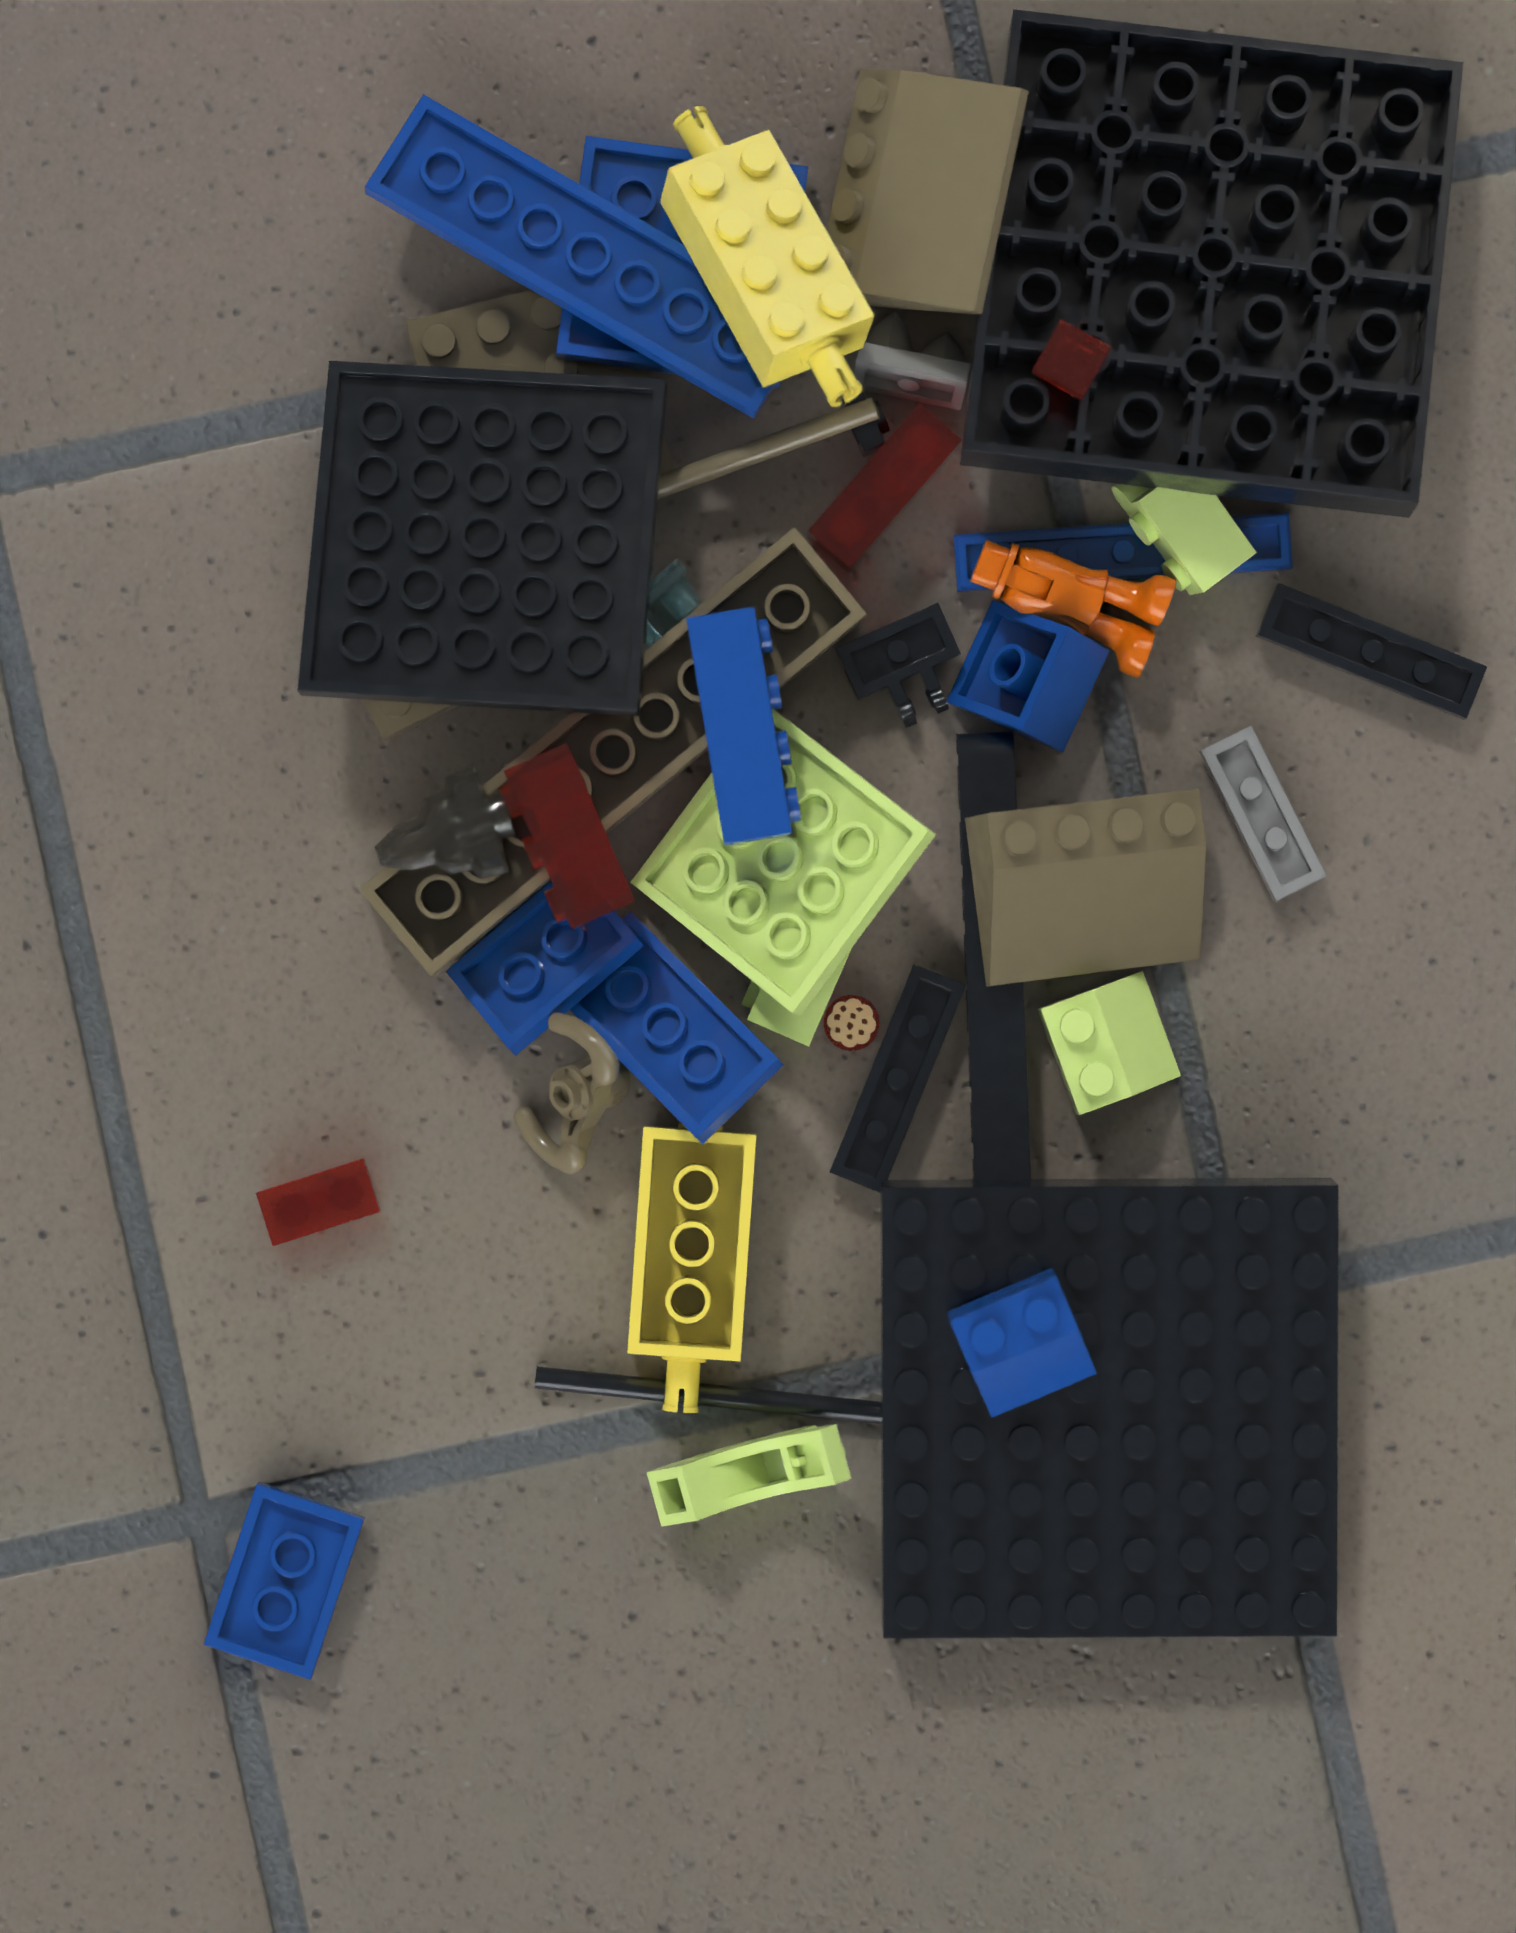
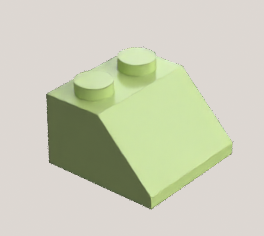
M1143 971L1037 1009L1072 1107L1077 1115H1082L1129 1098L1181 1076Z

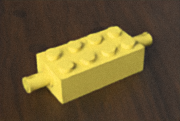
M694 107L693 111L697 116L695 119L690 109L684 111L675 119L673 127L680 134L693 159L668 169L660 203L756 376L764 388L811 369L823 389L830 406H841L840 395H842L845 403L850 402L861 393L862 385L857 381L844 355L864 347L874 314L770 130L730 145H724L708 117L705 107Z
M678 1123V1128L643 1127L627 1354L662 1356L663 1360H667L663 1411L678 1412L679 1390L684 1389L683 1413H699L698 1397L701 1363L707 1362V1359L741 1362L756 1133L723 1131V1126H721L702 1144L682 1123Z

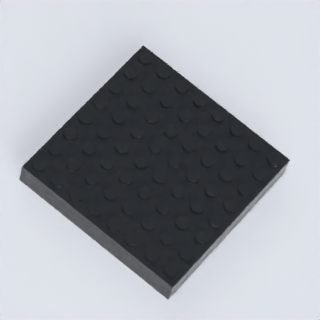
M1013 9L1008 35L1003 85L1022 88L1029 92L982 314H977L960 465L1150 488L1162 487L1193 493L1409 518L1419 504L1463 62Z
M1332 1178L880 1180L883 1639L1337 1636L1338 1184ZM1053 1268L1097 1374L992 1418L959 1345L947 1312Z

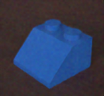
M992 600L948 696L947 703L1005 730L1013 731L1018 736L1063 753L1110 650L1068 626L1031 613H1020L1008 605Z
M1053 1268L947 1312L959 1345L992 1418L1097 1374Z

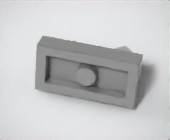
M892 312L874 326L866 338L864 347L858 350L854 376L861 383L863 391L961 410L971 363L965 362L960 346L948 332L928 343L921 353L912 352L908 331L896 312Z

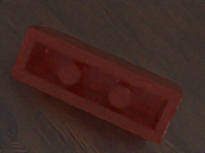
M919 403L808 530L807 537L844 570L850 573L959 449L962 440Z
M568 744L561 745L504 770L509 783L500 786L499 789L512 818L523 814L531 835L523 838L522 842L534 870L545 867L554 888L544 891L557 923L568 919L571 928L576 929L636 903Z

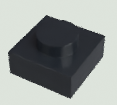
M863 391L848 403L842 400L841 408L866 400ZM875 400L880 419L851 429L863 457L884 449L885 441L882 434L890 431L886 417L877 400Z

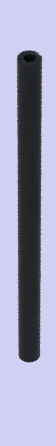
M539 1366L536 1369L535 1389L664 1402L666 1379ZM699 1383V1406L881 1424L880 1401ZM684 1389L679 1390L678 1403L684 1404Z

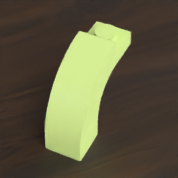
M837 1424L822 1427L812 1425L767 1435L699 1454L646 1472L661 1527L698 1521L761 1499L795 1491L836 1485L852 1479Z

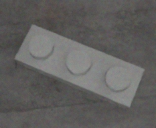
M1252 726L1199 751L1274 902L1326 877Z

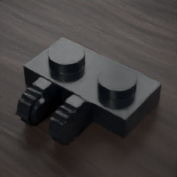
M938 602L835 648L857 700L859 701L888 688L893 703L906 728L917 723L916 711L911 700L906 697L900 682L912 676L920 674L926 689L927 699L931 707L935 708L938 714L949 709L932 667L961 655V652Z

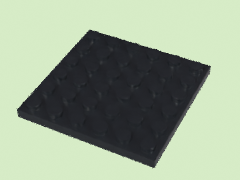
M329 361L297 689L300 695L639 716L667 397L666 380Z

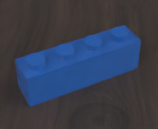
M754 607L686 618L724 846L792 835L791 822L801 821L796 787L784 788L781 766L791 765L792 762L787 732H775L772 710L781 709L782 702L777 674L770 676L765 674L762 654L773 652L768 619L756 620Z

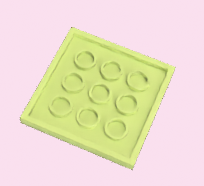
M775 709L772 710L775 732H787L792 762L791 765L781 766L784 788L796 787L801 821L791 822L792 835L724 846L715 786L711 773L630 883L790 1012L801 1016L936 834Z

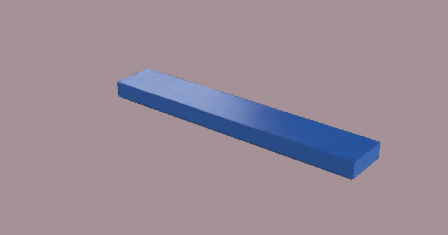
M1289 512L1231 516L1257 552L1231 573L1288 570L1293 568ZM1130 523L953 535L957 592L991 590L970 582L986 540L1007 548L1014 542L1019 544V548L1033 547L1044 549L1087 568L1108 570V575L1123 580L1149 579L1154 575L1166 576L1161 567L1165 560L1153 543L1150 546L1143 543L1132 529Z

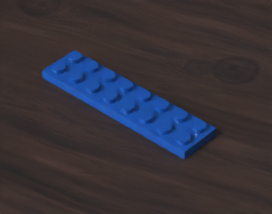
M422 95L365 185L366 195L753 419L756 418L776 383L763 388L684 244L428 96Z

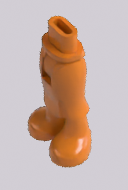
M988 540L983 545L970 580L972 583L993 590L992 598L999 599L1002 594L1001 600L1020 613H1031L1068 626L1082 635L1105 644L1115 652L1119 670L1137 679L1148 660L1155 638V630L1139 623L1125 621L1100 612L1103 602L1112 604L1147 623L1159 626L1167 612L1176 585L1175 579L1163 575H1154L1143 582L1123 580L1108 575V570L1087 568L1044 549L1033 547L1019 548V544L1014 542L1007 548Z

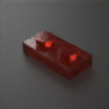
M365 1158L256 1192L272 1246L381 1212Z

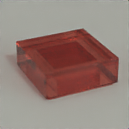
M1061 320L1036 362L1032 373L1074 397L1083 400L1107 358L1111 347Z

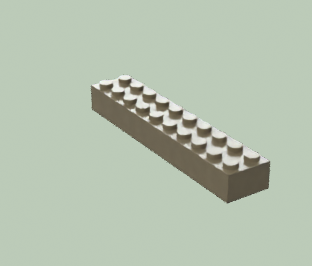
M795 527L645 650L639 716L571 712L358 889L431 977L437 976L708 750L686 618L754 607L756 620L768 619L773 652L762 654L766 676L777 674L780 690L866 619L867 613Z

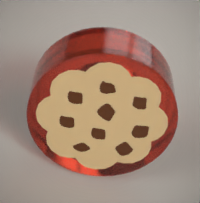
M845 995L834 1000L828 1006L823 1019V1027L827 1038L836 1047L847 1051L860 1050L871 1044L878 1034L880 1025L879 1015L874 1005L858 995Z

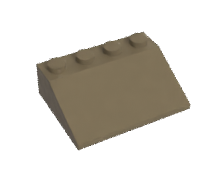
M860 69L826 231L869 306L982 314L1029 91L1018 87L904 70Z
M1199 789L994 812L965 818L986 987L1200 959L1206 838Z

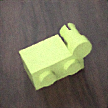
M1114 484L1111 488L1114 497L1130 517L1129 523L1136 535L1148 546L1153 543L1164 558L1165 562L1161 564L1162 570L1167 577L1176 580L1175 588L1179 591L1186 589L1189 595L1204 593L1257 553L1216 495L1162 487L1150 488L1124 484Z

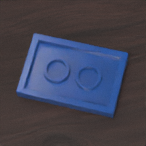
M572 862L445 972L507 1048L516 1056L549 1028L548 1019L553 1013L561 1012L565 1014L645 945L577 865Z
M258 1482L203 1645L311 1680L365 1517Z

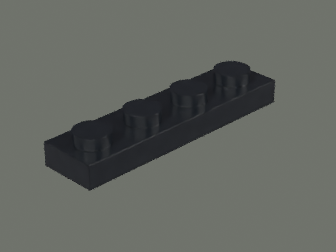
M1278 583L1275 587L1256 634V637L1463 720L1468 717L1488 667L1281 583Z
M913 964L829 1171L830 1173L880 1193V1180H887L966 987L965 984Z

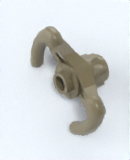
M555 1012L548 1019L550 1030L570 1037L579 1043L589 1054L588 1057L557 1068L550 1077V1100L563 1116L560 1137L561 1147L545 1132L531 1108L523 1106L515 1111L514 1120L524 1139L537 1155L552 1167L567 1174H574L581 1170L587 1161V1153L593 1132L603 1112L606 1109L619 1105L622 1102L621 1098L628 1093L630 1089V1075L627 1067L617 1058L607 1041L592 1026L575 1016Z

